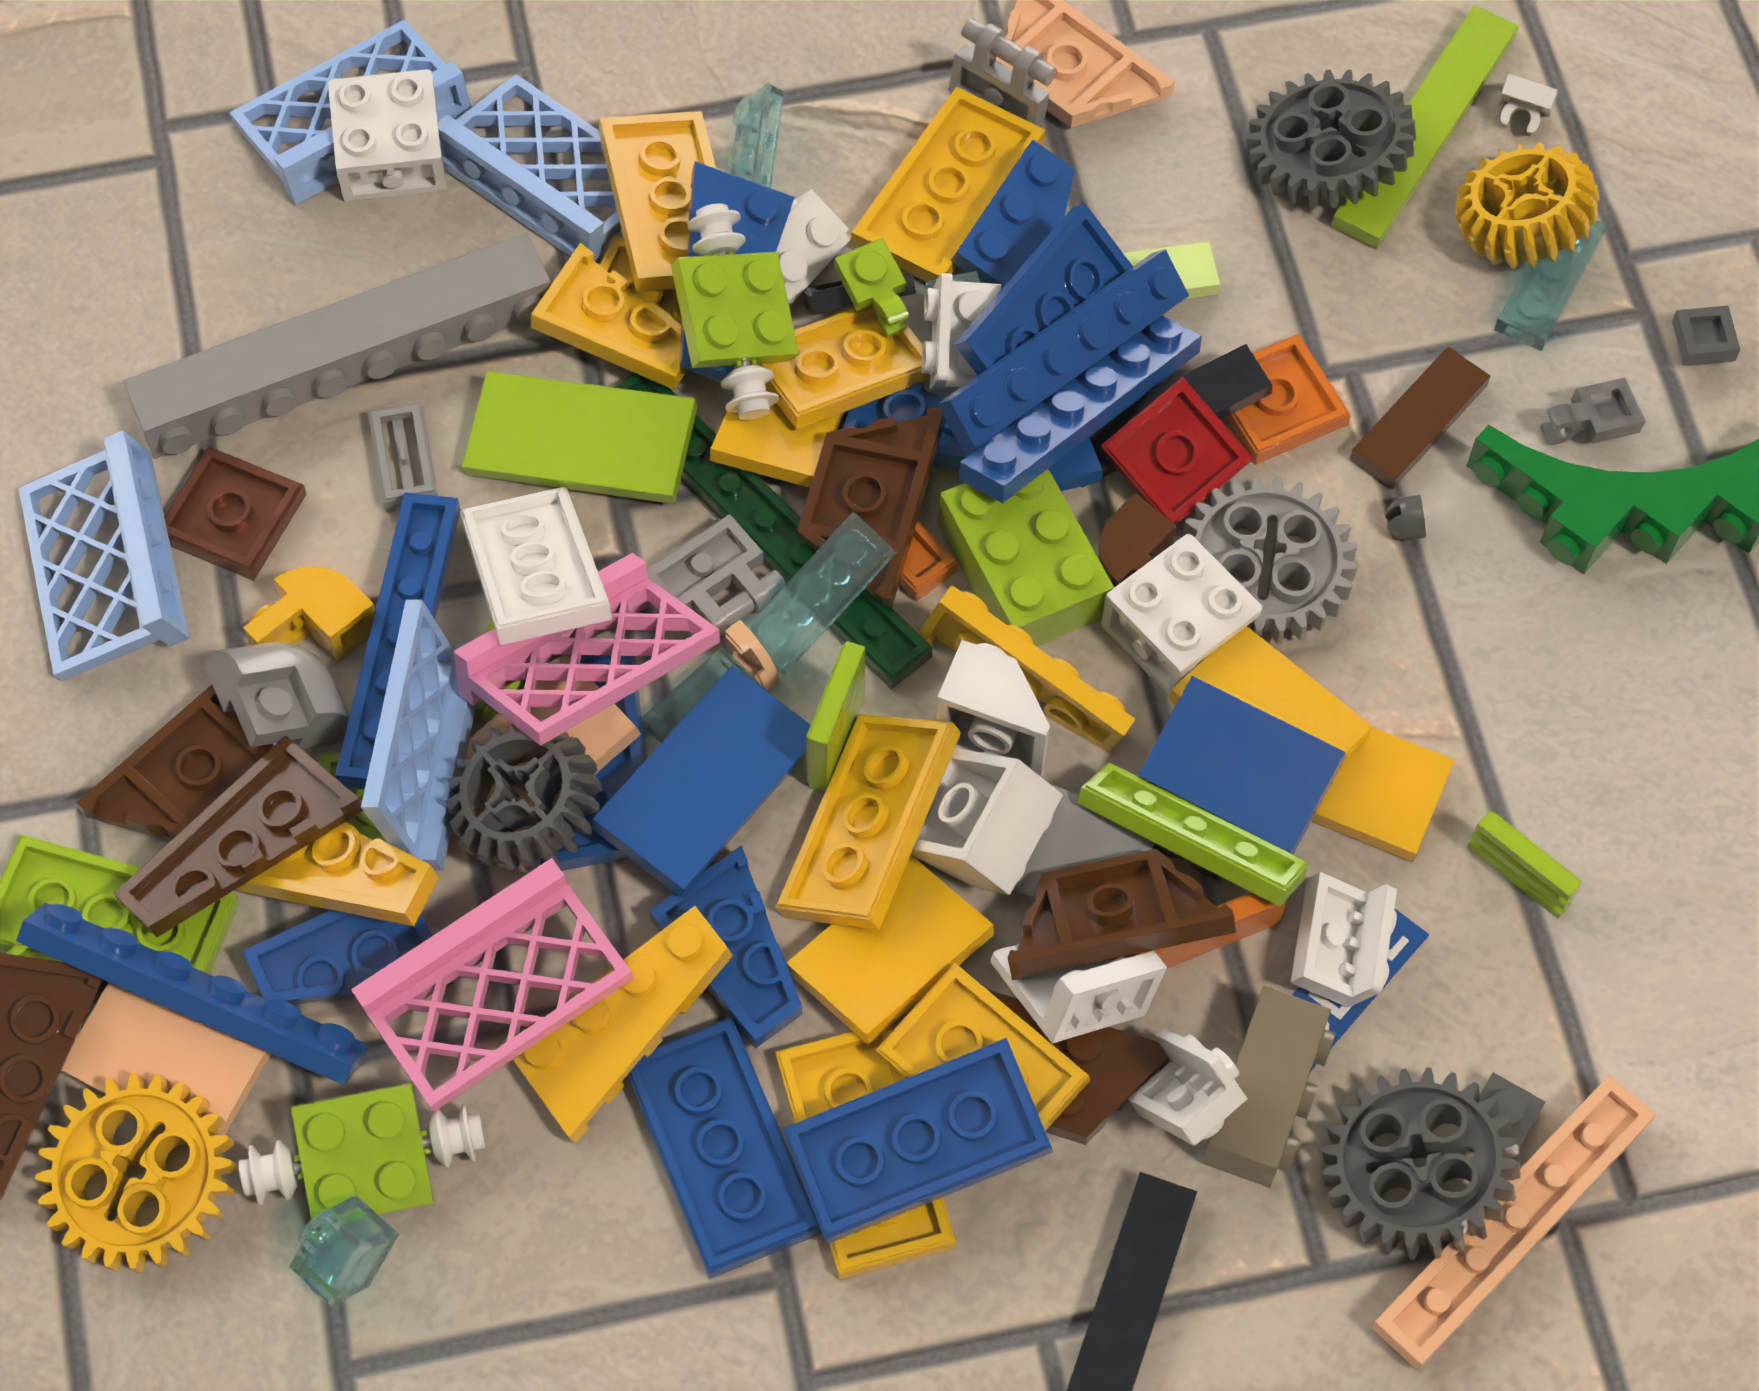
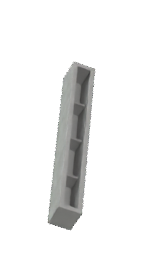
M524 233L123 380L154 459L167 454H179L188 450L194 444L218 435L236 433L243 426L270 416L287 414L294 407L315 399L333 397L341 393L345 388L372 378L380 379L387 377L396 369L420 360L435 359L447 350L472 341H484L496 332L517 324L531 323V313L551 286V280L528 234Z

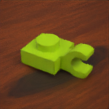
M883 237L836 257L834 268L856 310L859 311L872 305L887 337L906 330L907 325L904 320L909 319V314L901 298L897 295L905 291L906 281Z

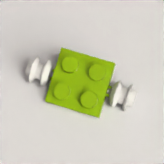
M711 204L696 211L697 216L688 222V229L690 231L701 234V240L692 246L693 252L701 256L678 257L671 265L692 368L733 365L734 370L720 383L723 389L732 390L734 393V399L725 405L726 411L738 413L739 419L742 420L756 419L768 415L771 412L770 406L779 401V395L767 392L765 386L767 382L774 378V372L757 365V363L792 361L799 354L778 252L734 254L746 242L743 234L734 233L732 226L740 221L741 215L738 211L728 210L726 204Z
M411 1082L292 1106L291 1113L299 1155L293 1157L292 1151L281 1140H276L273 1154L263 1156L251 1145L249 1146V1158L239 1160V1171L245 1196L255 1194L259 1206L264 1205L267 1192L280 1190L286 1200H291L298 1186V1173V1179H304L312 1226L315 1228L433 1204L434 1196L426 1154L431 1153V1147H433L435 1158L443 1166L450 1168L453 1154L465 1152L473 1163L477 1162L475 1150L486 1148L480 1112L468 1114L466 1103H462L458 1117L447 1119L441 1110L438 1109L433 1113L429 1121L430 1135L427 1129L421 1130L413 1083Z

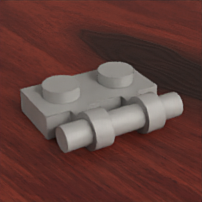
M973 18L968 19L962 28L961 35L973 42L975 48L966 43L955 53L948 91L952 93L958 87L1043 128L1050 93L1036 85L1034 79L1048 86L1054 80L1057 68L1044 61L1043 54L1033 47L1026 46L1022 48L1005 38V31L996 25L989 23L985 26ZM996 57L1013 66V70L996 61Z
M730 514L647 569L650 580L718 628L720 640L726 636L725 631L739 619H742L752 611L759 614L772 605V598L787 588L785 580L776 570H773L760 580L752 572L753 569L764 563L763 551ZM733 583L740 593L719 607L712 597ZM685 631L687 638L694 635L689 631Z

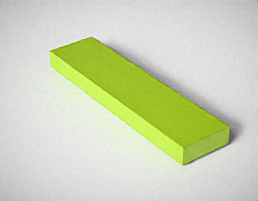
M1108 762L1081 787L1078 804L1279 907L1305 879L1309 863L1112 763Z

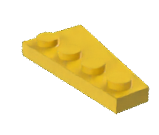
M951 585L918 632L931 647L937 640L956 652L962 640L976 645L987 643L1000 648L1007 656L1017 660L1036 699L1046 704L1044 712L1048 718L1106 752H1109L1124 737L1135 721L1134 717L1125 712L1124 705L1115 696L1104 691L1098 692L1080 679L1079 673L1071 664L1059 658H1051L1034 645L1028 633L1015 625H1006L988 612L986 604L979 597L970 592H961Z

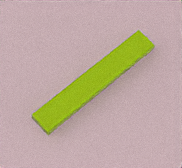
M1473 5L1408 103L1412 107V118L1415 120L1416 141H1414V157H1407L1406 172L1394 171L1395 184L1392 186L1377 182L1378 195L1375 197L1364 190L1358 192V204H1353L1346 197L1333 216L1331 227L1378 249L1517 35L1519 25Z

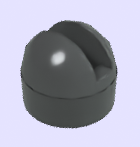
M1421 495L1406 496L1394 500L1385 514L1386 519L1389 521L1387 528L1390 533L1403 540L1426 538Z

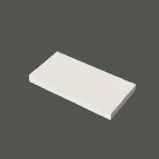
M567 487L497 501L460 511L463 529L500 646L612 620L609 600Z

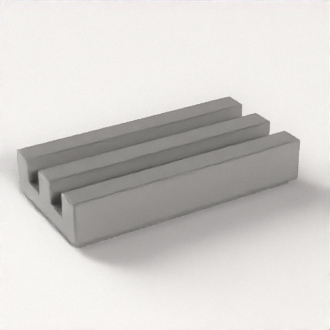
M418 402L368 411L385 512L396 511L395 505L402 504L404 492L438 496L422 403ZM413 417L425 484L414 486L403 419ZM392 421L403 484L402 489L396 490L392 488L382 422Z

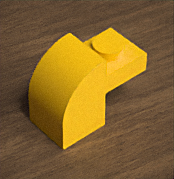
M300 567L287 571L273 579L280 600L275 604H267L260 608L252 616L250 623L243 627L249 645L265 642L298 644L310 634L339 663L369 639L375 606L343 574L325 567Z

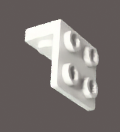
M425 69L333 79L328 82L335 164L344 202L447 191L431 70Z
M1186 534L1106 594L1101 626L1169 696L1171 689L1192 671L1197 663L1261 615L1262 605L1191 534Z
M1019 944L995 950L990 960L992 966L1052 1044L1145 1016L1167 969V966L1155 951H1151L1130 958L1119 957L1113 961L1110 959L1012 980L1007 957L1010 950L1017 951Z

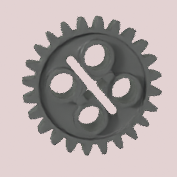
M1330 69L1326 70L1323 80L1316 81L1311 74L1307 73L1304 77L1305 85L1299 87L1295 83L1287 81L1285 82L1287 94L1282 95L1271 91L1269 93L1270 106L1257 105V118L1249 120L1250 134L1246 135L1248 154L1252 171H1258L1260 184L1271 182L1272 194L1275 196L1288 190L1289 201L1292 204L1297 202L1303 195L1309 196L1310 208H1315L1321 198H1328L1331 207L1336 208L1339 198L1342 196H1347L1353 204H1358V192L1363 190L1374 197L1377 196V182L1391 186L1394 185V171L1406 172L1407 157H1414L1415 154L1414 141H1416L1415 120L1412 118L1411 105H1404L1403 93L1401 91L1390 94V82L1387 80L1373 87L1372 74L1370 73L1363 76L1359 81L1353 80V73L1350 69L1343 74L1341 79H1334L1332 71Z
M1427 1067L1422 1075L1421 1082H1412L1410 1074L1405 1068L1400 1071L1399 1085L1392 1087L1380 1075L1377 1077L1379 1093L1371 1095L1366 1090L1360 1087L1357 1088L1356 1094L1360 1106L1358 1109L1345 1104H1341L1338 1107L1341 1119L1345 1125L1328 1124L1329 1139L1334 1144L1321 1148L1324 1163L1330 1165L1322 1170L1324 1183L1327 1187H1333L1328 1193L1332 1207H1345L1341 1212L1344 1226L1349 1228L1361 1223L1359 1232L1361 1240L1365 1244L1381 1234L1384 1253L1388 1255L1399 1242L1406 1243L1409 1259L1415 1260L1421 1244H1429L1435 1259L1441 1258L1442 1242L1450 1240L1460 1252L1465 1251L1463 1234L1467 1231L1472 1232L1483 1240L1487 1238L1483 1219L1486 1217L1497 1222L1504 1220L1503 1207L1497 1200L1514 1202L1516 1198L1515 1188L1509 1181L1520 1179L1521 1177L1519 1162L1513 1160L1514 1157L1520 1155L1517 1138L1508 1137L1512 1133L1509 1116L1496 1118L1499 1113L1497 1099L1492 1097L1479 1103L1480 1090L1479 1084L1476 1082L1468 1085L1462 1092L1459 1091L1457 1076L1454 1072H1451L1442 1084L1435 1083L1432 1069ZM1442 1124H1453L1459 1127L1455 1134L1448 1137H1439L1432 1134V1131ZM1385 1133L1399 1136V1139L1394 1144L1387 1147H1379L1372 1144L1376 1137ZM1468 1151L1474 1153V1155L1471 1158L1464 1155ZM1426 1158L1427 1165L1415 1167L1414 1160ZM1370 1167L1377 1169L1373 1174L1367 1172ZM1453 1178H1462L1470 1182L1466 1189L1459 1192H1448L1441 1188L1444 1183ZM1393 1188H1403L1409 1191L1408 1196L1398 1202H1388L1381 1198L1386 1191Z

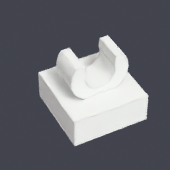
M1508 74L1501 93V100L1508 102L1501 112V125L1507 127L1514 112L1525 111L1531 119L1526 134H1535L1540 125V113L1550 116L1558 90Z

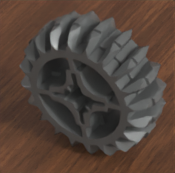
M512 723L507 734H503L499 728L490 726L491 741L483 745L479 741L471 740V747L475 752L474 756L470 760L456 758L457 767L463 772V775L447 779L449 788L455 794L445 801L447 810L454 816L449 822L452 831L458 837H462V846L471 855H478V859L488 867L493 868L498 864L505 872L514 874L521 864L527 872H531L538 867L540 858H544L546 861L552 858L558 866L557 851L565 847L567 851L577 852V844L573 840L577 832L592 834V826L587 822L585 816L594 815L600 811V804L593 796L603 791L601 782L594 775L597 771L596 762L589 754L586 755V747L576 737H569L567 732L540 746ZM529 761L523 766L514 767L520 763ZM495 783L494 793L487 801L489 792ZM514 784L518 785L524 793L526 791L529 792L527 795L535 803L534 807H530L523 799H518L520 796L512 788ZM561 790L558 801L552 809L554 797ZM535 825V826H533V827H531V828H529V829H526V830H523V831H519V832H514V831H516L518 828L521 829V828H523L524 826Z

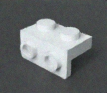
M812 189L794 199L776 251L779 256L789 305L798 298L851 239L852 231Z
M1322 872L1307 878L1290 983L1346 1007H1351L1379 994L1389 975L1387 956L1390 936L1397 920V914L1394 910L1397 889L1384 884L1367 893Z
M1162 1028L1155 1035V1038L1171 1061L1133 1093L1128 1100L1139 1116L1195 1146L1201 1140L1215 1135L1222 1128L1224 1120L1248 1098L1235 1081L1240 1075L1239 1070L1222 1050L1215 1047L1210 1051L1204 1048L1191 1034L1182 1037L1166 1028Z

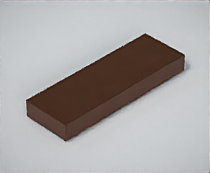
M1447 346L1352 449L1350 460L1391 489H1394L1488 386L1491 375Z

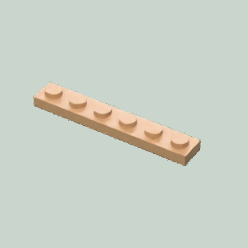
M1609 1075L1520 1168V1179L1509 1181L1515 1188V1201L1505 1202L1497 1200L1503 1207L1504 1220L1497 1222L1485 1217L1483 1221L1486 1227L1487 1238L1484 1240L1475 1236L1470 1231L1464 1233L1465 1251L1460 1252L1450 1242L1442 1250L1441 1258L1434 1259L1374 1322L1371 1329L1418 1371L1643 1132L1656 1114Z

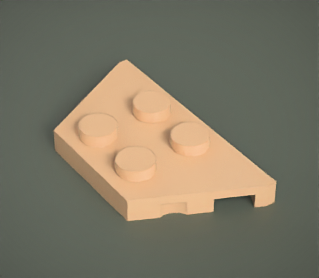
M1017 0L1015 9L1011 11L1007 23L1005 38L1022 48L1026 46L1033 47L1043 54L1044 61L1057 68V74L1050 85L1045 86L1035 79L1034 83L1050 93L1046 110L1068 127H1077L1168 99L1173 94L1174 80L1065 1ZM996 57V61L1013 70V66Z

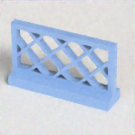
M405 19L229 112L233 124L279 177L287 196L295 205L339 182L335 164L332 126L326 130H322L325 119H331L328 82L333 79H342V73L353 67L367 68L364 76L377 75L379 69L400 70L401 72L429 69L433 76L437 120L446 114L456 119L472 108L462 72L453 62L445 64ZM402 41H405L410 46L406 56L384 55L387 49ZM308 91L322 92L319 103L297 102L299 96ZM265 114L278 115L274 127L253 126L251 123ZM291 116L313 118L309 129L287 128ZM281 142L299 143L279 155L277 154Z
M517 74L509 78L456 120L448 114L438 120L440 147L446 171L569 257H571L581 242L594 253L593 260L595 262L601 259L602 245L621 231V225L612 191L583 192L582 179H609L606 164H581L580 152H600L604 155L599 130ZM517 95L530 104L533 111H503V105ZM475 126H498V138H481L472 132L471 129ZM504 126H534L535 138H505ZM541 126H562L571 132V138H542ZM543 152H572L573 164L544 165ZM506 153H536L537 165H520L508 157ZM545 179H575L576 192H559L546 183ZM585 206H614L615 214L603 222L585 210Z
M124 430L104 438L106 450L19 487L53 675L61 681L159 640L171 647L190 639L151 452ZM108 469L110 480L99 499L84 493L93 476ZM57 491L65 493L50 520L41 516L38 499ZM79 500L94 507L78 533L65 527V524ZM110 513L118 517L119 527L107 546L93 538L106 515ZM61 533L74 539V542L60 566H57L50 562L49 552ZM88 546L103 552L90 577L86 579L73 572ZM119 559L127 563L129 573L118 592H114L102 585L115 562ZM71 580L84 587L69 613L59 610L58 598L68 581ZM97 593L112 599V602L96 627L82 619ZM128 606L137 611L140 628L121 637L111 634L125 608ZM80 627L93 633L84 651L81 654L68 658L66 647L77 628Z
M406 600L361 808L383 836L386 843L430 864L434 870H443L451 833V824L449 822L454 818L447 810L445 803L446 800L455 795L449 788L447 779L459 777L463 774L457 767L456 758H466L476 704L471 705L459 695L453 655L454 649L423 600Z

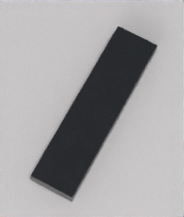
M1247 344L1147 392L1091 435L1089 438L1102 468V478L1117 470L1099 450L1100 446L1182 377L1219 419L1271 395L1273 385Z
M1143 1172L1139 1173L1066 1391L1133 1390L1198 1191Z

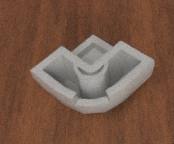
M265 642L215 650L206 660L204 666L223 711L235 710L250 747L278 743L284 736L291 739L301 749L344 741L349 720L348 711L333 677L320 659L307 649L293 643Z

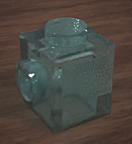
M354 1195L319 1213L305 1225L298 1237L301 1246L289 1268L304 1280L314 1293L321 1296L333 1307L370 1286L398 1238L399 1233L357 1195Z

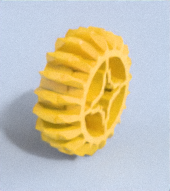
M1541 141L1533 149H1525L1519 142L1516 151L1506 153L1498 149L1496 159H1480L1478 170L1466 172L1465 184L1458 187L1455 216L1462 239L1465 240L1466 246H1471L1477 258L1487 256L1493 266L1506 260L1512 270L1520 262H1529L1535 268L1537 261L1543 258H1548L1556 263L1559 251L1563 250L1574 253L1576 240L1588 239L1590 226L1597 224L1599 193L1592 171L1589 169L1588 164L1582 163L1577 152L1566 154L1561 144L1547 150Z

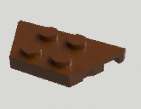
M939 407L927 409L928 415L896 422L894 417L873 421L864 428L848 427L827 432L797 532L800 540L887 607H893L945 426L946 419Z
M211 684L76 803L80 811L87 818L171 841L274 747V744L250 747L235 710L223 711L214 687Z
M1157 849L1042 873L1034 892L1036 900L1027 909L1021 923L1023 936L1017 951L1010 950L1007 958L1012 980L1236 933L1235 919L1230 907L1226 904L1219 908L1204 897L1203 888L1200 883L1190 875L1177 871L1171 860Z
M988 990L1050 1042L1017 998ZM1111 1027L1053 1043V1046L1089 1075L1090 1081L1045 1132L1086 1145L1105 1126L1106 1120L1115 1111L1121 1110L1129 1102L1128 1098L1158 1069L1161 1070L1168 1064L1169 1056L1159 1042Z

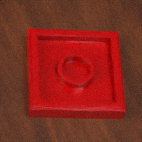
M1183 377L1099 448L1135 492L1175 525L1194 511L1198 502L1203 503L1211 496L1213 489H1220L1254 459Z

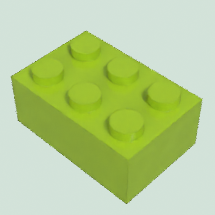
M1049 469L1004 503L995 500L967 483L940 493L937 524L975 595L986 604L989 613L1006 625H1015L1030 635L1036 647L1102 619L1105 596L1114 586Z

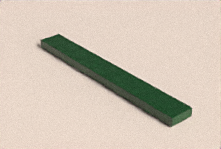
M633 373L614 387L677 396L669 387L636 373ZM696 414L681 480L721 520L730 514L763 551V562L772 571H778L785 580L786 585L844 643L848 641L864 646L865 664L891 690L931 659L933 648L892 607L881 604L800 540L797 530L801 517L756 473L710 461L711 446L717 434Z

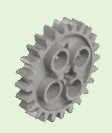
M1253 476L1250 490H1244L1238 481L1232 480L1229 497L1215 488L1211 492L1210 505L1202 502L1196 504L1194 519H1186L1183 535L1191 534L1231 575H1238L1247 580V582L1240 584L1262 605L1261 615L1248 624L1247 627L1260 637L1263 631H1271L1276 644H1281L1284 631L1290 629L1301 640L1304 639L1307 622L1317 630H1322L1326 621V614L1337 617L1341 609L1342 600L1349 599L1353 586L1350 581H1354L1358 564L1352 562L1357 551V544L1347 542L1351 530L1350 524L1335 525L1339 514L1338 507L1329 508L1324 511L1320 509L1322 493L1319 492L1308 500L1301 497L1303 492V483L1298 482L1288 492L1283 490L1282 479L1278 476L1273 481L1271 489L1264 488L1258 476ZM1273 519L1277 522L1271 557L1272 569L1268 581L1267 599L1261 600L1258 598L1257 592L1264 556L1263 547L1267 533V521ZM1245 528L1251 531L1253 534L1242 535L1235 532L1233 529ZM1298 536L1305 539L1307 543H1296L1287 537ZM1292 583L1302 590L1290 591L1281 586V584Z

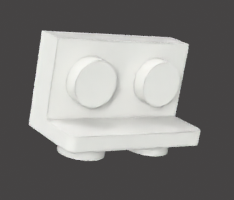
M941 273L934 284V288L926 289L924 320L933 321L932 341H925L923 345L922 373L930 374V390L955 392L978 376L956 349L954 343L1000 292L1001 284L952 281V274Z

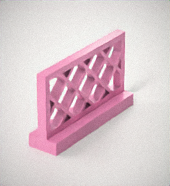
M631 553L598 571L610 603L612 620L501 646L494 628L453 651L459 695L471 705L482 700L541 746L720 643L719 629L648 578L647 563L634 553ZM650 603L659 609V614L639 613L649 607ZM606 630H616L615 639L594 638ZM626 630L656 631L655 639H624ZM665 631H689L694 634L685 640H664ZM562 655H571L570 664H548ZM581 655H611L610 665L580 664ZM621 656H652L649 661L642 665H620ZM517 680H526L524 690L503 689ZM536 680L566 681L565 690L534 689ZM576 681L607 682L605 686L596 691H575ZM531 707H561V711L542 722L530 714Z
M551 858L355 986L351 991L371 1024L381 1035L434 1113L634 979L632 971L570 888L565 875ZM567 906L577 919L573 939L566 940L542 936L545 920ZM533 928L532 935L524 934ZM584 932L588 934L593 943L582 942ZM508 944L528 946L523 973L492 969L496 952ZM539 948L569 952L563 979L533 975ZM579 954L604 957L614 970L594 984L574 981ZM483 961L482 968L474 967ZM458 977L479 979L472 1007L442 1003L446 985ZM489 981L520 985L513 1013L483 1008ZM530 987L561 991L557 1009L545 1017L524 1014ZM571 993H577V994H578V995H576L575 997H573L572 999L569 1000ZM433 994L431 1001L424 1000ZM408 1010L428 1012L422 1040L397 1037L388 1023ZM439 1014L469 1018L463 1046L432 1042ZM480 1020L510 1024L506 1043L494 1051L473 1048ZM521 1026L528 1027L527 1029L519 1033ZM406 1050L418 1052L416 1064ZM429 1054L460 1058L456 1076L433 1090L424 1077ZM470 1059L478 1060L476 1063L469 1067Z

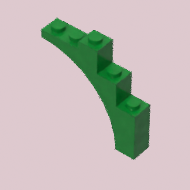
M1488 424L1475 438L1466 465L1474 471L1476 477L1482 483L1490 487H1496L1517 502L1525 514L1546 523L1547 526L1540 543L1548 548L1550 554L1556 560L1573 566L1582 574L1588 571L1622 532L1630 537L1635 546L1641 551L1655 555L1666 564L1704 522L1714 528L1715 532L1723 540L1738 545L1747 553H1750L1759 543V439L1731 455L1694 467L1659 472L1607 471L1565 462L1531 449Z

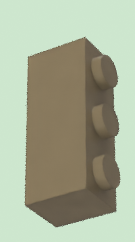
M1263 985L1236 1063L1240 1075L1235 1081L1248 1099L1224 1120L1222 1128L1210 1137L1202 1164L1268 1188L1272 1185L1277 1169L1289 1173L1300 1141L1299 1138L1289 1135L1295 1116L1307 1120L1318 1085L1307 1082L1312 1065L1315 1063L1323 1067L1325 1066L1336 1034L1325 1029L1331 1009Z

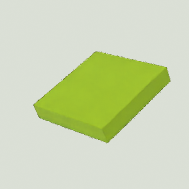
M848 641L842 644L806 735L807 784H809V788L823 793L826 791L864 700V646Z

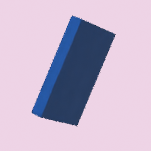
M1192 676L1138 776L1294 855L1344 762L1346 753Z

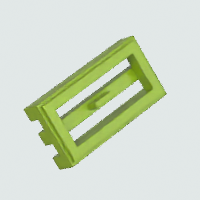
M1489 810L1477 823L1476 831L1471 837L1473 839L1469 842L1468 848L1558 919L1571 905L1582 882L1497 813Z

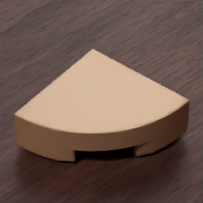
M739 619L725 631L727 657L743 674L768 691L780 681L776 667L756 636Z

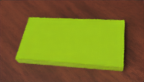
M486 371L462 468L465 475L556 488L567 487L570 490L675 504L697 412V403L695 398Z
M20 834L0 879V950L8 952L19 943L16 942L23 920L43 904H61L76 909L82 914L84 920L102 928H117L132 934L137 939V943L152 950L179 954L190 961L191 967L210 975L240 901L237 894L230 892L156 938L113 895L141 867Z

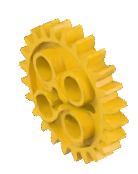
M135 1072L130 1074L127 1090H123L118 1082L109 1077L106 1078L105 1082L106 1096L100 1098L86 1088L83 1090L86 1108L79 1111L67 1104L63 1107L66 1116L71 1121L67 1128L54 1125L49 1126L48 1131L59 1140L57 1148L39 1149L38 1154L52 1162V1169L35 1174V1180L52 1187V1191L40 1197L38 1204L46 1209H58L48 1220V1227L56 1232L69 1228L61 1243L71 1250H75L84 1244L81 1258L94 1264L104 1253L105 1267L117 1272L126 1256L130 1269L137 1273H142L146 1264V1257L150 1255L155 1264L165 1268L168 1267L169 1248L173 1247L188 1257L191 1255L187 1237L194 1233L198 1237L208 1240L211 1236L202 1222L207 1216L215 1219H224L226 1216L214 1202L217 1196L226 1197L234 1195L235 1190L221 1181V1175L238 1170L237 1164L230 1159L220 1157V1154L229 1150L235 1144L228 1135H214L223 1126L225 1120L218 1113L204 1116L210 1102L201 1094L188 1101L191 1088L185 1083L179 1081L168 1093V1080L161 1074H156L151 1080L148 1089H146L144 1079ZM128 1119H136L138 1129L134 1138L125 1145L117 1146L114 1140L117 1127ZM165 1124V1131L155 1137V1130L158 1125ZM187 1144L190 1148L188 1162L183 1168L168 1172L166 1169V1159L170 1151L179 1145ZM132 1165L147 1169L141 1180L127 1175ZM105 1172L107 1185L104 1192L93 1200H86L84 1196L86 1182L93 1175ZM157 1198L160 1208L157 1218L147 1226L138 1227L136 1223L138 1208L143 1202ZM117 1208V1217L115 1220L109 1221V1212Z

